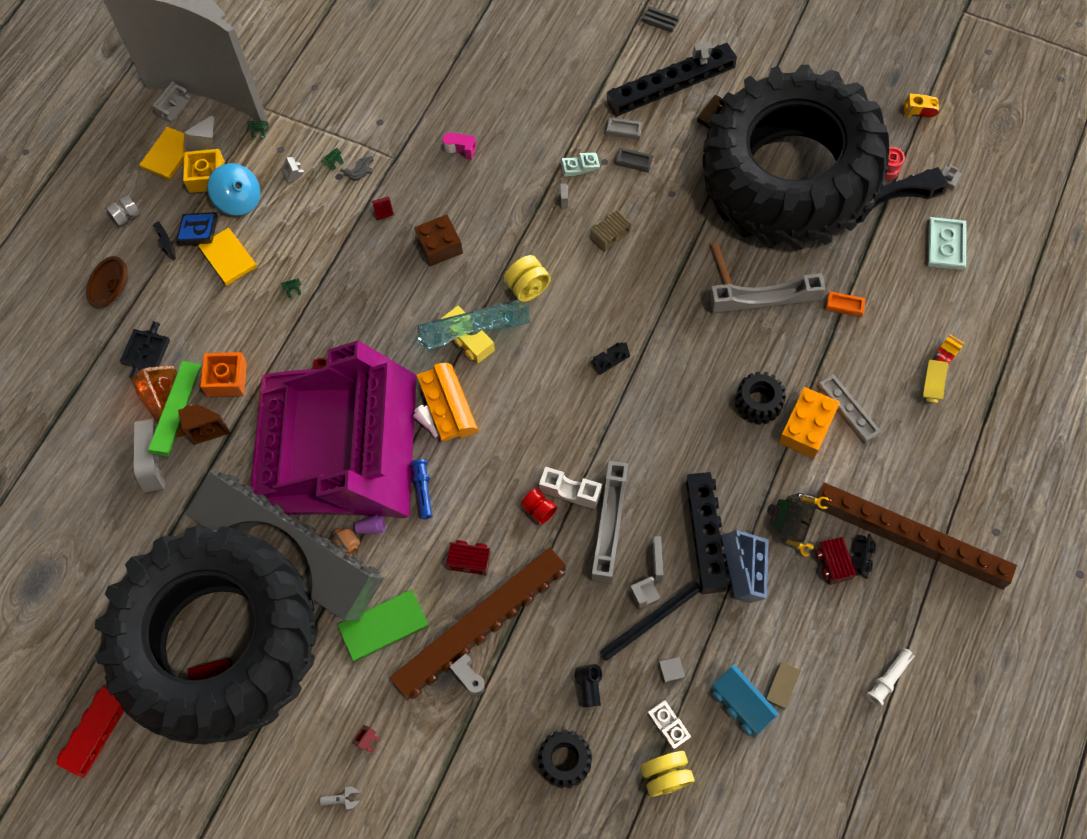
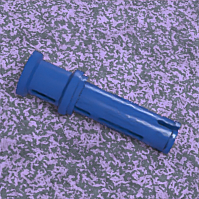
M417 459L412 461L410 465L414 473L412 480L417 487L420 518L430 519L433 517L428 489L430 476L427 475L426 468L428 461L426 459Z

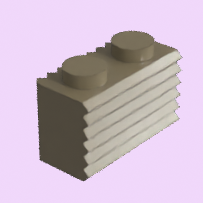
M618 210L613 213L610 212L602 222L595 223L592 226L590 238L605 252L631 232L632 223Z

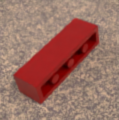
M102 687L94 695L92 705L83 713L81 723L71 733L70 741L57 757V766L82 778L86 777L124 713L122 705L116 701L114 695H110L107 688Z

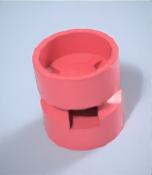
M889 147V163L887 173H885V180L897 178L905 160L904 153L896 147Z

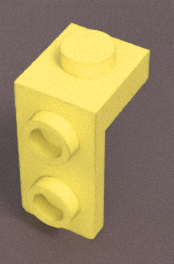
M929 360L923 398H927V402L938 403L939 400H943L948 362Z

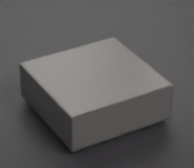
M560 184L561 209H565L568 207V185Z
M680 657L659 662L664 683L685 679Z

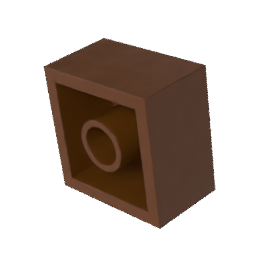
M447 214L414 227L416 239L429 266L463 254L461 241Z

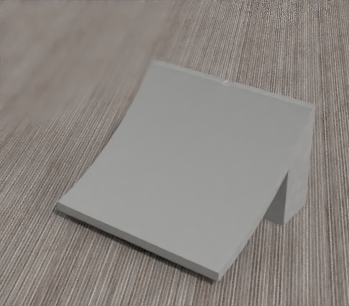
M103 0L147 89L165 90L173 81L175 84L187 90L186 93L224 103L249 115L262 125L268 122L235 29L222 20L226 15L213 0Z

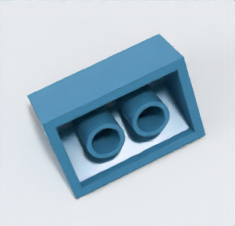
M735 664L711 688L713 697L719 703H724L727 707V713L733 719L737 718L740 721L742 730L748 736L752 735L755 738L779 714Z

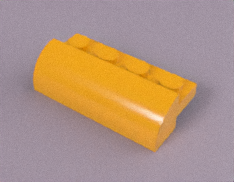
M435 364L434 369L417 374L419 384L442 442L459 436L462 439L479 432L451 364Z

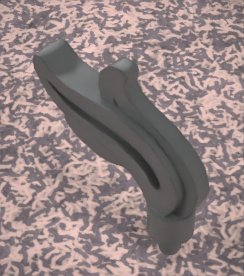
M372 156L365 159L360 158L356 162L355 169L345 168L340 169V171L353 180H359L367 173H373L372 168L368 166L374 161V158Z

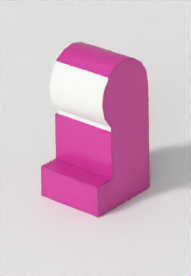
M446 133L443 136V147L447 153L457 152L465 154V159L472 160L476 148L475 136L457 133Z

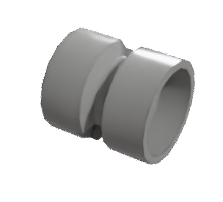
M128 194L120 198L119 203L113 202L106 207L119 227L127 223L128 218L133 219L141 214Z

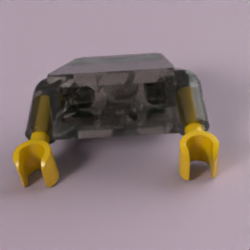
M796 493L788 496L786 500L779 499L776 505L770 504L767 509V513L772 516L770 525L775 529L780 542L795 550L800 549L803 556L811 555L804 550V547L814 549V546L811 543H805L804 545L801 543L805 541L816 507L813 505L817 504L820 508L827 509L828 507H822L820 502L823 499H829L826 497L818 499L813 495Z

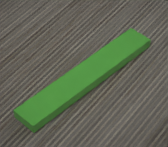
M182 361L149 446V454L169 457L181 425L178 410L188 405L201 370V364Z

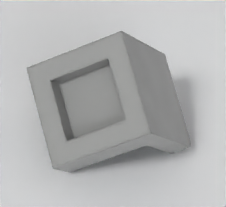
M649 577L630 587V593L638 609L660 600V596L654 586L653 577Z

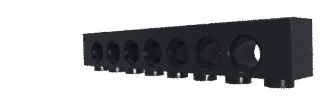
M728 43L717 45L715 48H712L707 64L700 65L699 58L693 59V57H688L683 61L673 63L649 75H644L622 86L612 88L607 91V104L615 117H618L734 69L737 56Z

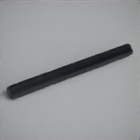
M692 582L600 651L603 659L607 661L699 593L701 591L699 584Z

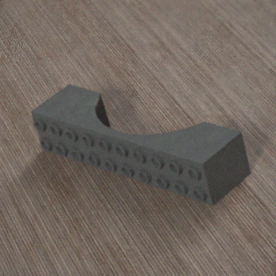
M222 472L218 474L209 473L187 510L186 515L204 527L219 530L220 527H230L243 532L263 524H272L281 528L297 541L306 555L312 575L311 599L343 620H360L384 580V577L379 575L380 571L372 566H365L361 558L355 555L350 556L347 554L348 550L340 545H333L329 537L323 534L319 536L315 533L316 529L308 524L304 526L299 523L300 519L292 514L287 515L284 513L285 509L277 504H270V499L266 496L253 493L254 489L246 484L241 485L238 483L239 479L231 474L226 475Z

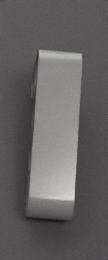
M155 418L134 422V474L145 494L165 489V480L159 469V455L149 454L148 451L158 425Z

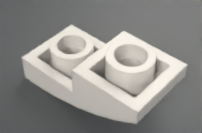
M663 700L647 712L673 749L691 737L680 719L675 716L666 700Z

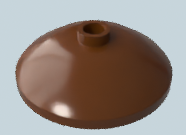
M117 256L108 257L101 261L91 273L86 287V297L91 305L97 308L108 306L124 290L128 271L126 263Z

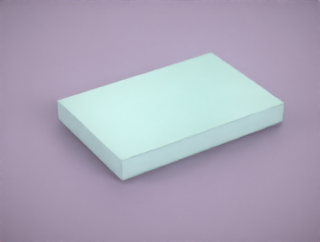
M936 217L929 218L927 266L965 270L966 221Z

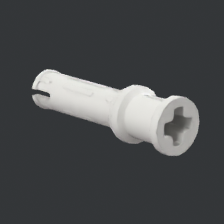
M903 648L885 675L876 680V685L871 692L868 691L866 693L867 699L874 705L881 707L888 693L893 692V685L915 657L910 650Z

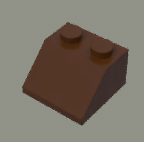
M198 404L187 405L183 409L178 410L182 429L193 445L231 434L221 415Z

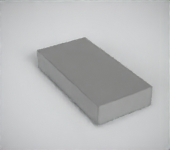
M609 118L606 135L640 140L643 122Z
M655 536L652 541L654 580L662 581L661 536Z

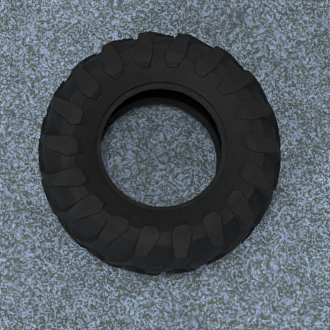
M800 65L794 73H783L779 66L773 67L770 70L769 77L757 81L750 75L744 79L745 87L735 95L727 92L723 97L724 107L719 114H712L709 127L711 129L707 134V139L704 141L703 152L705 154H703L702 159L706 188L719 216L724 221L730 220L739 235L745 238L756 235L765 247L773 248L779 242L789 243L794 250H802L806 242L821 239L826 245L832 242V235L846 228L852 231L857 226L856 219L864 211L870 212L876 201L873 198L877 197L880 188L883 187L889 163V134L887 126L884 125L880 106L875 101H868L864 87L857 82L844 84L838 71L829 70L819 75L814 74L810 65ZM785 136H802L824 145L832 153L836 162L831 168L818 176L803 180H789L768 173L758 165L753 156L758 149L774 139Z
M195 526L187 528L184 536H161L153 541V551L145 555L133 556L125 563L128 573L120 582L108 585L104 595L110 600L105 614L95 620V629L102 632L100 649L95 654L97 664H101L104 667L108 692L111 696L114 695L116 701L122 705L123 711L142 727L157 735L167 737L169 740L188 744L206 745L234 741L249 735V732L272 723L279 717L278 711L298 697L302 690L299 683L302 682L307 672L312 668L315 656L311 654L312 647L315 646L318 624L315 623L313 614L315 610L313 600L302 576L291 565L290 560L263 539L234 528L220 527L219 530ZM214 592H232L248 598L253 610L254 628L250 643L240 659L228 670L208 679L185 680L177 678L168 663L166 643L170 627L181 610L195 599Z

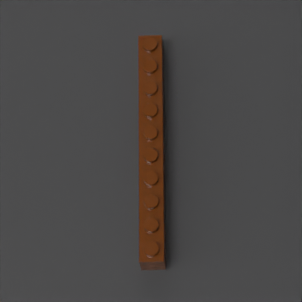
M823 482L816 498H828L829 500L823 499L820 502L822 507L828 508L822 509L817 504L812 506L1002 590L1012 582L1017 567L1016 564Z
M549 547L389 677L407 701L410 698L413 700L418 697L422 692V688L435 683L439 674L443 671L448 672L450 666L463 655H468L473 646L481 645L487 639L486 636L490 632L494 633L503 626L502 623L507 618L509 620L514 618L519 612L518 609L523 605L526 607L534 600L533 597L539 592L540 594L544 593L550 587L549 584L552 581L560 580L565 575L566 564Z

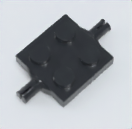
M153 321L150 330L140 331L133 329L120 359L121 364L133 367L129 375L131 379L136 380L140 370L157 372L170 339L157 334L160 326L158 322Z

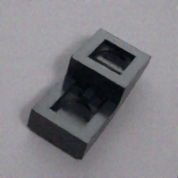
M157 221L153 224L155 231L161 237L157 241L162 250L174 261L176 259L174 246L163 226Z

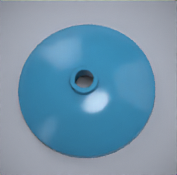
M228 163L217 167L211 173L207 183L208 195L213 205L221 212L231 216H242L251 212L260 200L261 192L257 178L249 169L239 164ZM235 184H238L240 186V189H237L235 187Z

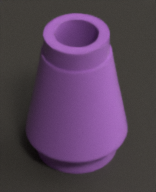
M375 515L355 522L357 534H381V532L386 530L383 516Z

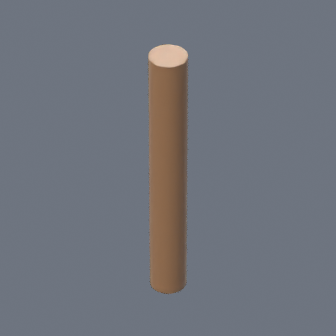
M717 242L712 243L711 247L724 284H732Z

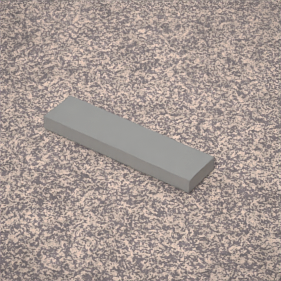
M834 374L818 383L817 387L825 396L840 402L837 411L864 444L881 434L880 429Z

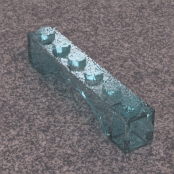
M515 300L417 325L419 343L427 349H433L447 345L455 338L471 332L530 323L529 306L520 300Z

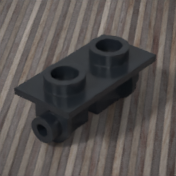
M617 342L607 349V354L602 352L593 357L591 364L593 367H597L599 375L630 357L626 342Z
M868 534L867 539L866 536L858 535V538L855 539L853 552L854 554L861 555L860 557H852L856 576L863 573L866 579H868L869 572L873 570V560H871L872 553L876 551V542L871 534Z

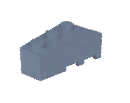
M738 530L721 535L735 599L750 603L767 599L769 539Z

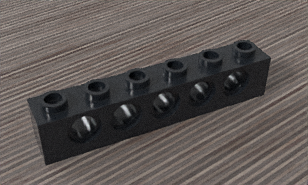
M711 472L687 474L686 487L701 594L726 592L728 585H730L729 573L725 572L727 559L726 555L722 552V547L724 546L719 528L722 527L721 516H717L716 510L719 509L718 497H714L716 481L712 479ZM704 492L707 494V497L702 498L698 493ZM701 511H708L710 516H703ZM709 529L713 534L706 535L703 530ZM712 548L716 554L710 555L706 552V549ZM714 567L719 573L712 574L708 569Z

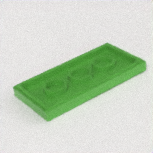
M412 589L365 611L360 620H346L337 624L353 662L361 660L429 627Z

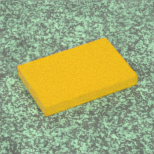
M166 127L139 164L140 168L171 180L184 161V133Z
M229 227L215 235L212 243L198 245L226 286L257 268L256 263Z

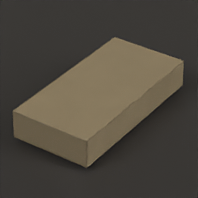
M781 662L766 700L785 710L801 670Z

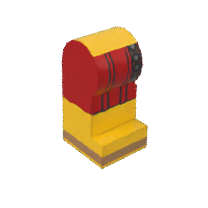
M910 93L903 104L904 117H911L912 114L935 117L939 113L938 99L936 97Z
M949 334L932 360L948 362L949 365L959 353L964 343Z

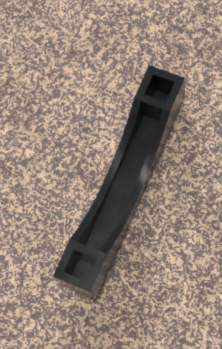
M939 167L927 169L917 175L912 174L902 180H895L891 184L880 188L877 197L873 198L876 202L870 212L879 204L898 197L910 196L930 199L942 195L946 191L948 182ZM864 211L856 219V223L864 222L870 212Z

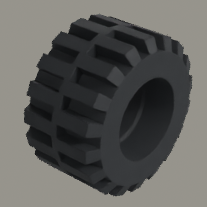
M756 372L755 375L751 373L748 374L747 378L744 377L736 393L735 406L738 407V413L743 414V419L748 418L750 423L756 421L757 424L761 425V422L764 421L767 424L770 420L774 421L780 415L786 398L784 385L781 386L782 381L780 379L776 380V376L773 374L769 376L768 372H764V374ZM756 392L763 393L769 397L770 402L766 404L757 403L750 395Z
M555 731L553 735H548L546 740L541 743L540 750L538 751L539 769L544 779L548 780L551 785H556L558 788H572L574 785L581 784V781L585 780L590 772L592 753L588 742H585L583 736L577 735L574 731ZM568 747L576 752L578 762L575 768L570 771H560L554 767L552 756L557 749Z

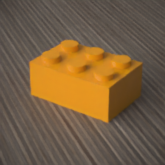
M804 387L781 435L779 444L815 459L840 402Z

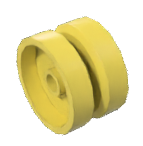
M532 255L517 260L504 275V282L513 290V294L520 302H527L539 296L551 281L549 273L542 267L536 257Z
M685 751L670 753L640 765L643 778H655L646 785L649 797L669 794L695 782L691 770H679L688 763Z

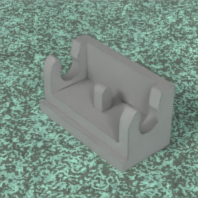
M172 81L152 107L158 117L173 123L192 100L191 96L185 94L187 92L185 88Z

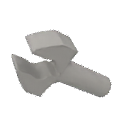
M352 786L345 787V792L342 795L320 797L319 804L321 806L344 804L346 810H354L361 801L350 802L346 798H349L352 794L361 793Z

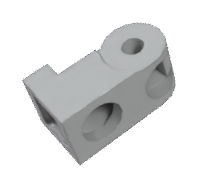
M465 654L452 664L450 669L470 694L480 695L485 690L484 679L480 675L475 674L469 667L472 661Z

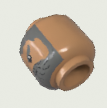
M338 528L332 533L331 543L333 545L344 547L348 550L347 554L350 556L358 552L360 541L352 529Z

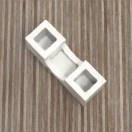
M545 467L539 483V489L546 495L596 510L602 492V484L584 478L582 482L572 481L565 477L564 472Z

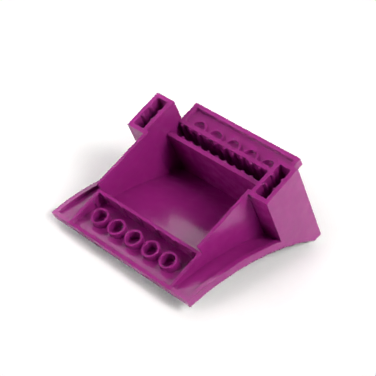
M359 340L328 349L327 367L284 371L262 375L250 486L254 489L253 493L266 496L270 499V504H277L285 509L284 513L287 515L333 514L378 515L395 518L410 517L412 479L410 463L413 459L415 420L413 415L415 414L417 375Z

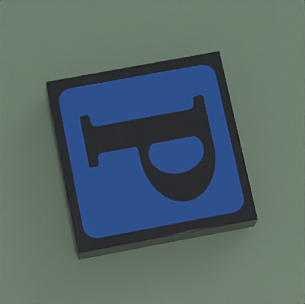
M217 212L182 214L176 238L177 244L212 243L218 220Z

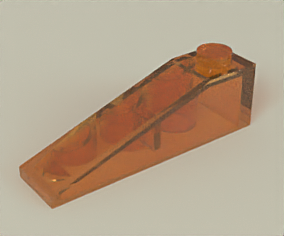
M174 365L143 368L131 378L138 397L157 423H159L177 376ZM180 425L176 437L186 435L182 429V425Z

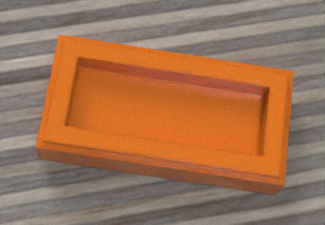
M829 291L825 310L862 317L866 298Z

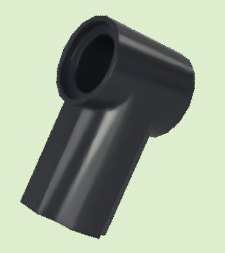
M591 664L577 667L574 677L576 682L581 685L583 708L601 706L598 684L602 679L600 666Z

